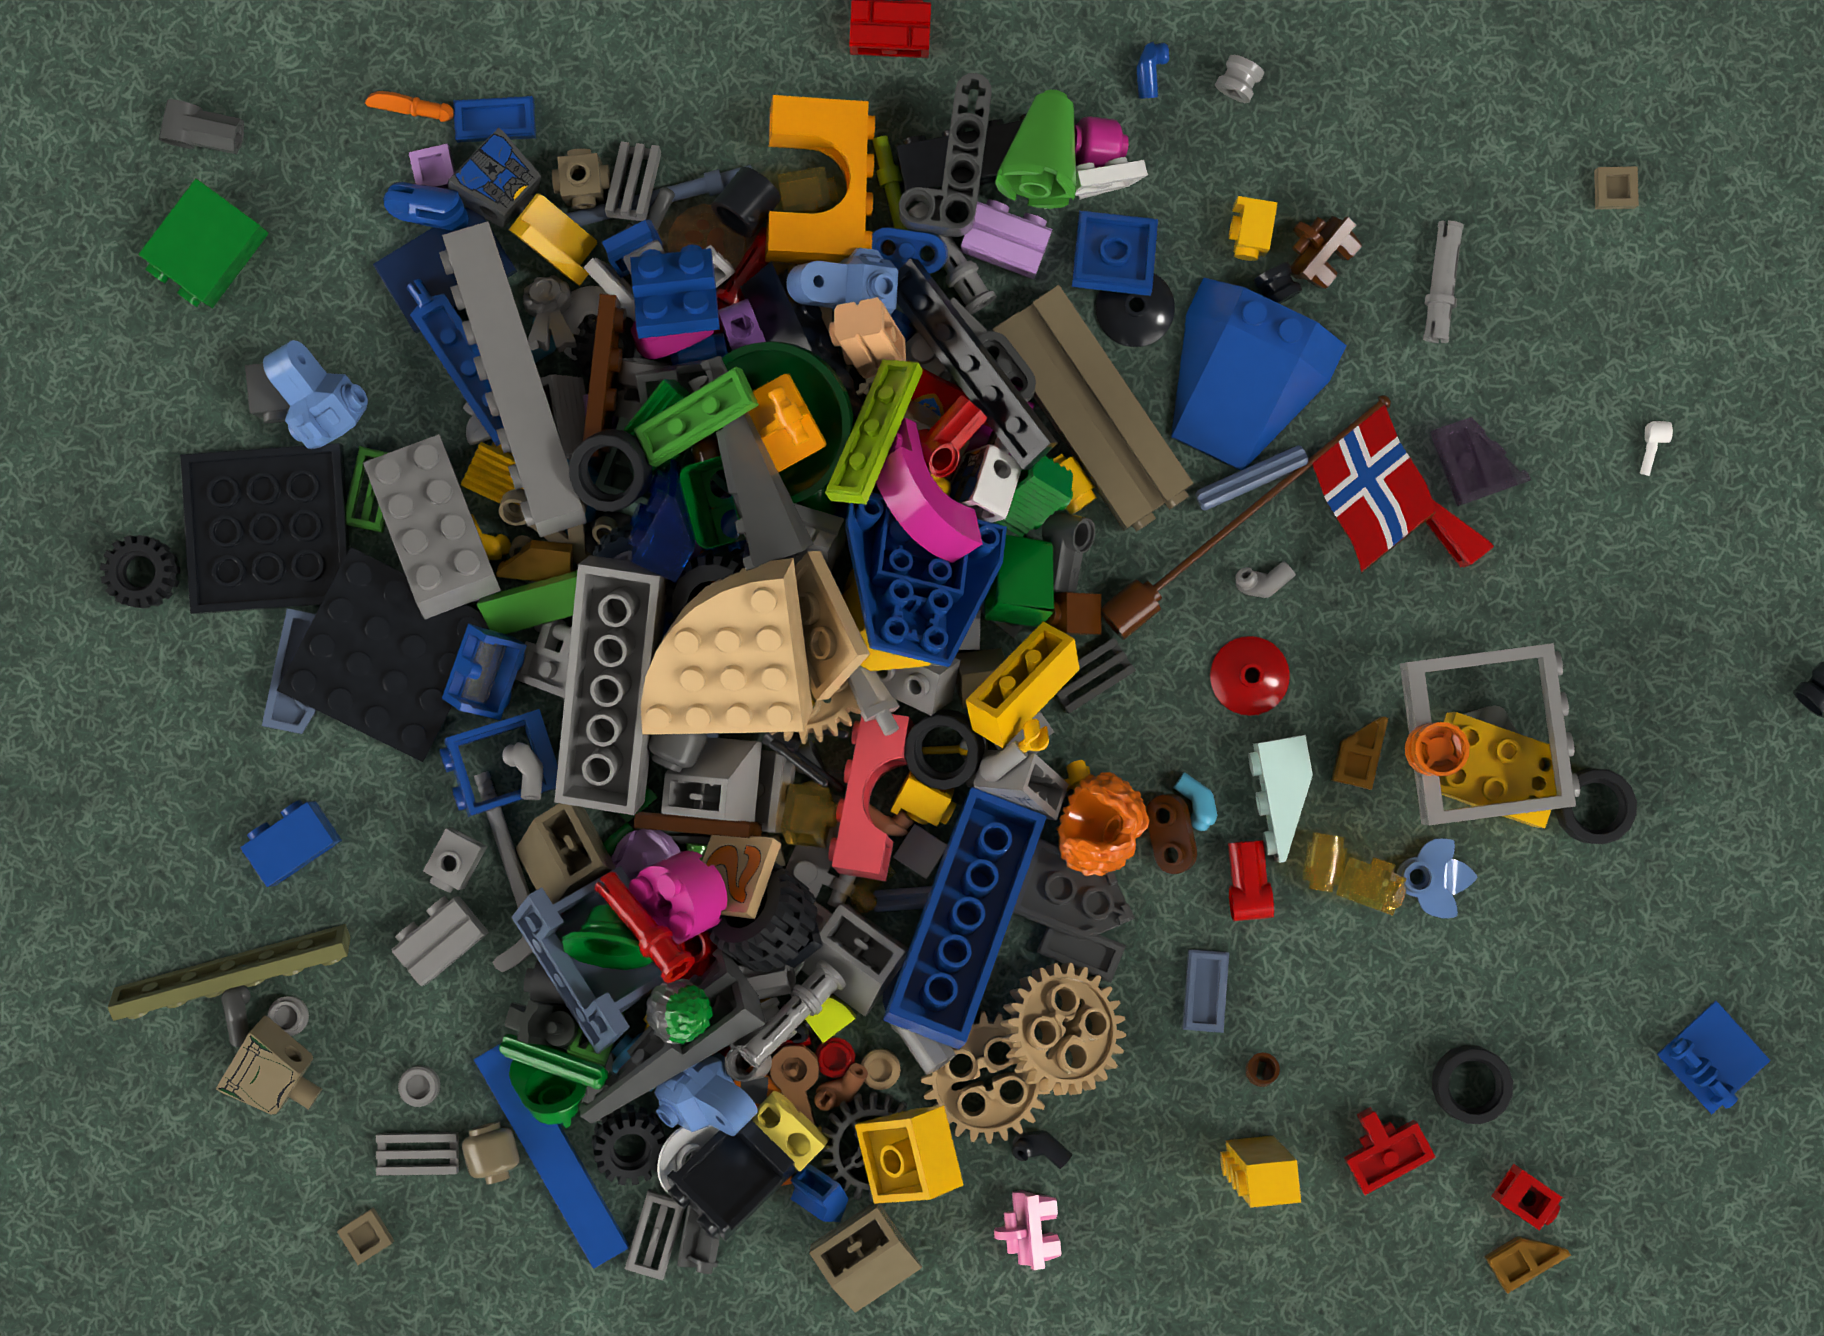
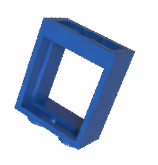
M540 709L445 738L446 748L440 749V755L446 772L454 771L458 786L453 787L452 792L459 811L466 809L468 817L524 800L521 798L520 789L476 803L459 751L460 746L521 727L525 729L531 749L543 764L541 794L556 789L558 765Z

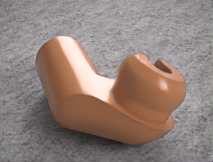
M869 803L872 822L879 830L888 836L903 837L910 832L909 827L915 821L907 815V811L900 809L898 815L894 813V816L890 817L884 815Z

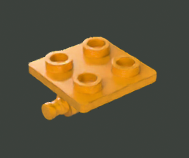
M783 374L753 391L759 405L748 412L778 473L826 447L827 443L789 374Z

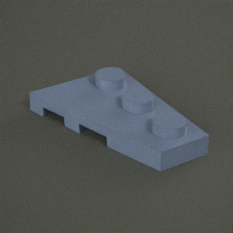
M288 608L286 610L262 722L264 727L303 734L317 711L277 691L316 614Z

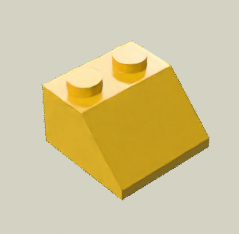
M944 1105L916 1108L855 1124L874 1204L931 1200L964 1185Z

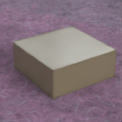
M1638 166L1597 167L1594 170L1595 209H1635L1639 206Z
M374 1207L337 1230L357 1265L394 1242L393 1237Z

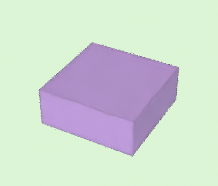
M448 144L409 152L416 184L438 188L448 187V180L455 173Z

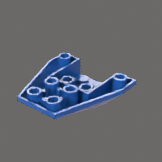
M871 493L867 505L848 503L845 530L869 648L949 667L1003 564L1007 527L977 519L983 544L956 562L951 563L933 555L920 546L903 529L893 514L889 513L890 509L882 495Z

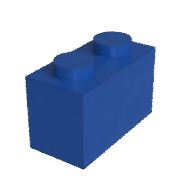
M300 799L280 812L283 818L274 825L270 826L266 822L247 834L250 841L240 848L266 887L278 885L342 841L316 801L303 804Z

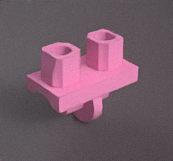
M1024 1190L1012 1192L1014 1211L1004 1212L1005 1226L994 1229V1238L1006 1240L1007 1253H1017L1018 1264L1031 1266L1032 1270L1044 1269V1261L1061 1256V1245L1058 1235L1054 1233L1042 1234L1041 1221L1056 1219L1057 1217L1056 1198L1048 1195H1036Z

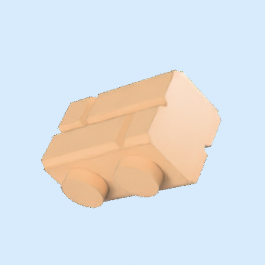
M878 297L860 300L858 305L855 302L836 306L834 309V322H831L829 325L831 341L835 347L841 346L845 363L848 366L854 365L863 379L876 376L882 359L906 361L905 338Z

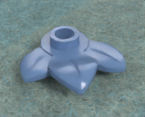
M1443 838L1427 842L1417 857H1411L1403 861L1397 870V883L1404 893L1417 897L1424 912L1435 917L1448 919L1456 917L1458 913L1453 894L1468 888L1476 881L1477 875L1465 863L1452 859L1455 848L1454 840ZM1415 869H1419L1423 873V879L1419 884H1413L1410 881V873Z

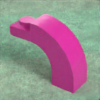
M903 418L876 481L886 505L903 529L928 552L954 563L983 544L975 509L954 501L937 485L926 466L916 422Z

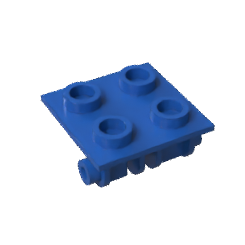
M1714 1001L1657 1053L1659 1058L1710 1114H1713L1722 1105L1726 1109L1733 1106L1738 1100L1735 1093L1771 1061L1717 1001Z

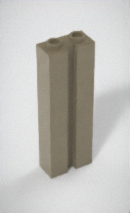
M1057 285L1033 301L1030 306L1021 312L1018 311L992 329L994 332L1003 334L1032 370L1036 380L1033 398L1071 454L1076 458L1123 531L1133 526L1136 532L1156 519L1152 513L1156 509L1166 504L1170 510L1189 497L1185 490L1193 484L1192 480L1060 285Z

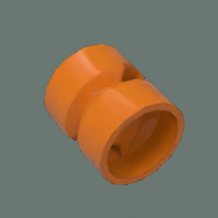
M1448 722L1426 723L1416 727L1409 734L1405 743V756L1409 765L1418 773L1425 776H1449L1457 773L1466 764L1469 757V742L1465 733L1458 726Z

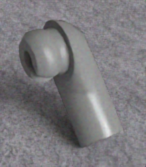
M1282 561L1268 574L1252 571V568L1245 567L1236 574V587L1245 595L1269 598L1293 579L1296 574L1285 561Z
M517 742L515 745H507L503 750V761L511 767L516 766L522 773L521 798L540 800L543 779L542 762L529 745Z

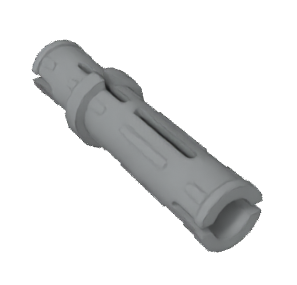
M1449 220L1448 226L1446 221L1438 222L1430 294L1425 296L1424 303L1428 306L1423 340L1432 343H1439V339H1441V343L1449 342L1452 309L1457 307V298L1454 297L1464 224Z

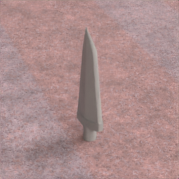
M860 665L847 679L860 708V714L865 722L876 719L884 735H891L899 729L891 712L896 711L900 706L876 672L869 671Z

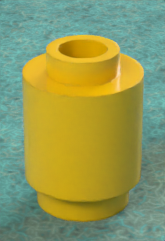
M1060 454L1053 459L1054 463L1058 462L1061 467L1065 466L1067 471L1071 470L1073 473V497L1066 507L1068 513L1073 515L1097 498L1092 491L1095 487L1074 456L1066 459L1063 454Z

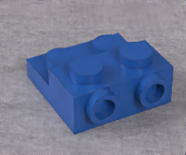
M687 245L680 252L664 254L658 250L649 249L642 252L640 256L630 257L638 339L720 330L715 270L711 248L702 249L697 245Z

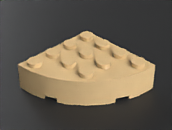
M794 558L769 561L747 571L745 568H742L740 572L732 574L723 580L719 579L705 587L682 609L657 648L645 677L641 700L642 735L804 731L813 706Z

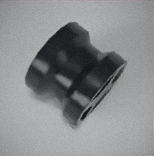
M1289 262L1282 263L1253 280L1256 287L1263 290L1266 298L1279 304L1303 291L1300 284L1294 282L1290 275L1292 268Z

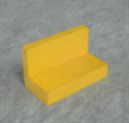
M539 193L536 194L508 230L564 276L580 286L589 275L580 265L597 245V240L547 198Z

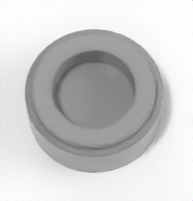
M424 1065L414 1066L402 1074L398 1083V1091L403 1101L414 1107L426 1106L438 1096L440 1079L437 1073L430 1067Z

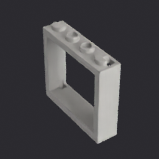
M1554 643L1400 664L1410 734L1416 727L1432 723L1425 672L1538 658L1557 796L1444 810L1439 776H1425L1414 770L1422 825H1436L1576 806L1575 797L1580 795V784L1577 774L1571 772L1570 757L1574 756V741L1571 733L1566 732L1564 716H1568L1569 705L1566 693L1560 692L1558 676L1563 674V662L1560 652L1554 649Z

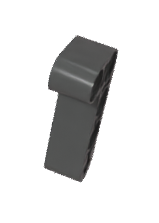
M968 73L962 76L956 85L942 190L915 187L905 191L901 196L899 202L900 220L909 230L959 237L967 234L973 228L992 95L988 79L981 74ZM971 89L978 90L975 114L967 113L968 95ZM963 128H972L978 133L979 138L973 143L966 144L958 139L957 133ZM965 167L972 171L974 177L967 183H958L952 178L951 174L955 169ZM920 201L929 210L925 216L914 218L907 213L906 208L910 203ZM959 206L967 211L968 218L962 223H953L947 218L946 212L952 207Z

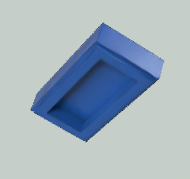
M533 96L453 101L455 140L457 143L486 141L498 127L510 140L536 138Z

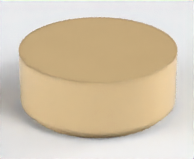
M883 1048L874 1049L868 1052L862 1060L861 1065L868 1071V1076L864 1082L869 1087L884 1090L892 1087L897 1082L900 1076V1062L897 1056L890 1050Z

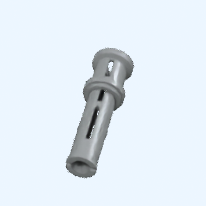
M920 202L912 207L908 214L914 218H921L927 214L929 209L923 202ZM938 235L945 242L948 250L947 261L943 266L947 273L945 276L946 284L949 288L954 287L963 301L965 309L972 315L989 305L997 296L994 291L987 289L977 273L979 267L972 260H966L952 236ZM967 283H969V285H970L971 288L973 289V291H974V293H975V296H974L973 293L971 292V290H970V288L968 287Z
M819 960L815 965L816 970L802 985L796 984L792 988L790 994L792 998L739 1050L742 1057L751 1066L759 1069L761 1064L809 1015H818L822 1011L821 1005L836 989L842 990L846 986L845 980L830 964Z

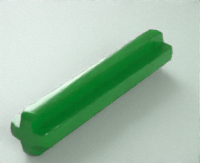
M506 1034L499 1045V1052L507 1058L597 1090L604 1086L608 1078V1071L601 1065L544 1045L517 1040L518 1036L513 1034Z

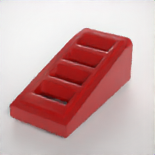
M1433 500L1435 514L1425 523L1460 567L1464 568L1472 565L1494 547L1489 540Z

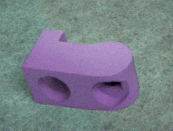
M748 299L718 310L719 322L724 333L728 353L745 345L766 342Z

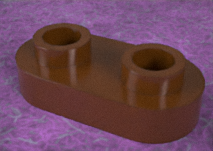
M1168 793L1157 796L1150 801L1146 810L1149 818L1148 828L1155 861L1163 871L1169 874H1179L1189 870L1197 859V847L1189 809L1186 802L1176 794ZM1162 808L1167 809L1170 813L1168 822L1163 821L1160 817ZM1170 847L1177 850V861L1170 859L1168 855Z

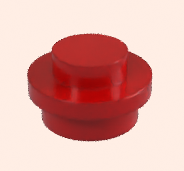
M831 1037L824 1043L822 1042L816 1050L815 1055L818 1057L819 1070L828 1077L839 1078L844 1076L849 1067L855 1063L854 1049L843 1038Z

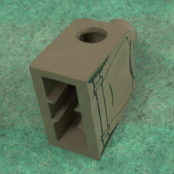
M264 1015L248 1033L216 1090L274 1115L280 1111L289 1098L309 1110L321 1093L322 1088L303 1077L313 1061L312 1054L273 1020Z

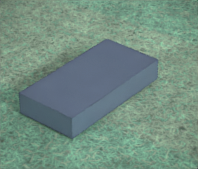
M1188 949L1183 1030L1224 1033L1229 952Z

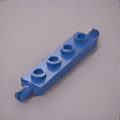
M416 279L414 283L421 293L418 294L410 282L406 289L418 305L410 316L496 447L501 445L496 430L504 428L500 415L492 417L485 397V393L492 392L488 379L480 381L473 360L474 357L481 356L477 343L469 346L462 325L463 321L445 294L431 297L422 280Z

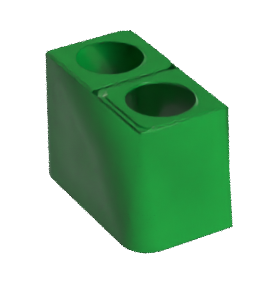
M721 456L688 465L680 473V483L696 542L700 547L706 549L722 547L746 540L745 534H739L738 538H730L721 529V519L727 511L735 509L738 520L740 519L733 496L721 499L711 491L710 481L712 476L717 471L724 470Z
M1006 535L1003 564L985 597V620L1038 627L1043 621L1046 622L1054 613L1035 608L1054 609L1053 545L1048 541Z

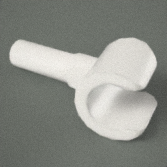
M1652 421L1645 426V441L1647 445L1640 474L1650 476L1658 443H1669L1671 441L1673 433L1671 422Z

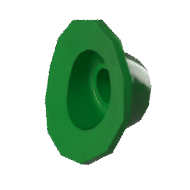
M598 905L592 908L580 931L571 932L562 937L564 952L577 961L602 968L631 970L646 967L653 962L650 957L646 958L640 953L639 940L609 905Z

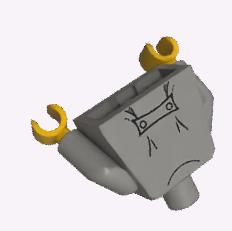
M1031 719L1023 725L1024 739L1018 742L1015 740L1002 751L987 750L983 754L977 772L965 782L970 788L979 789L1047 816L1046 819L1056 821L1063 800L1069 795L1067 791L1074 790L1080 786L1081 779H1085L1091 773L1085 761H1074L1067 765L1069 778L1064 780L1035 753H1028L1027 751L1044 750L1049 744L1047 726L1040 729L1039 720Z

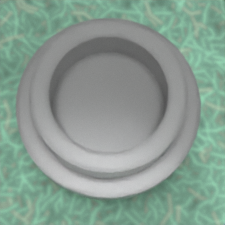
M284 996L272 1003L268 1011V1017L290 1036H294L306 1027L309 1020V1012L301 999L294 996Z

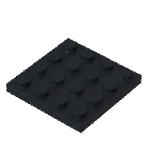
M334 443L315 449H307L306 446L181 454L190 614L321 605L350 549L349 529L346 521L347 498L343 445Z
M350 547L277 691L423 762L452 707L451 704L442 699L468 623L480 628L490 629L481 612L466 604L424 619L404 573Z

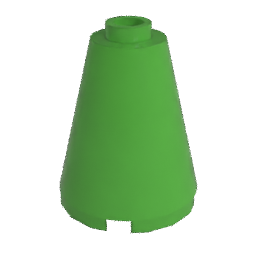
M1051 89L1035 96L997 172L995 184L998 190L1007 198L1015 201L1016 195L1029 198L1028 206L1048 209L1065 207L1069 204L1070 198L1074 200L1076 194L1074 104L1065 93Z

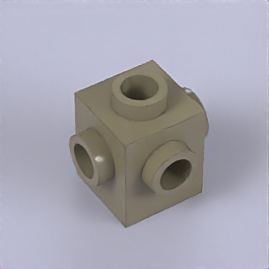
M572 149L567 151V156L557 157L558 169L552 170L553 189L555 194L561 193V197L567 206H572L573 209H590L596 207V203H606L605 189H610L611 185L610 170L608 164L603 165L597 153H591L590 149ZM586 173L585 177L580 181L572 179V174Z

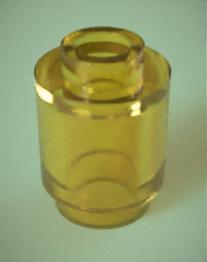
M1313 832L1312 842H1307L1302 875L1303 880L1310 881L1309 889L1333 892L1334 885L1342 886L1348 849L1344 847L1345 837Z

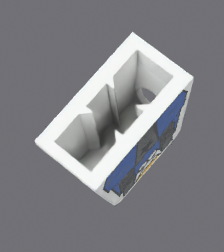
M994 431L991 432L985 446L964 454L950 482L952 488L949 496L954 501L975 509L978 520L990 523L1006 519L1022 470L1015 459L1009 455V451Z

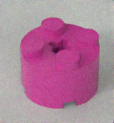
M682 851L643 869L629 883L630 892L659 926L663 925L671 929L673 932L672 938L677 944L718 925L722 920L719 919L721 911L727 907V891L721 874L714 865L707 866L699 858L703 856L694 851Z

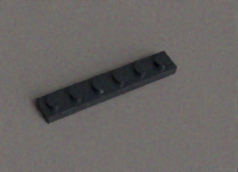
M910 258L898 270L897 304L969 400L987 417L986 422L1021 469L1030 470L1058 442L918 259Z

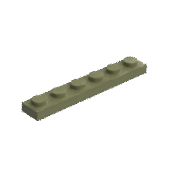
M346 924L118 986L114 988L107 1008L113 1021L126 1017L128 1019H136L155 1009L163 1007L176 1008L185 1004L188 1000L202 996L207 998L216 997L223 994L225 990L242 985L245 987L256 986L265 979L279 975L292 976L298 974L304 968L318 964L324 966L332 965L348 956L350 934Z

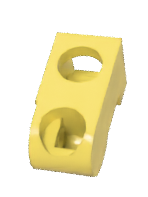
M773 1091L757 1108L758 1113L752 1118L753 1122L795 1162V1167L799 1172L825 1147L830 1139L823 1135L821 1126L817 1128L801 1111L798 1112L784 1095L777 1091Z

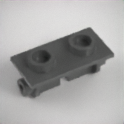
M688 1205L677 1266L696 1267V1271L699 1273L712 1274L713 1267L718 1266L716 1256L720 1235L717 1233L714 1237H711L696 1221L700 1215Z

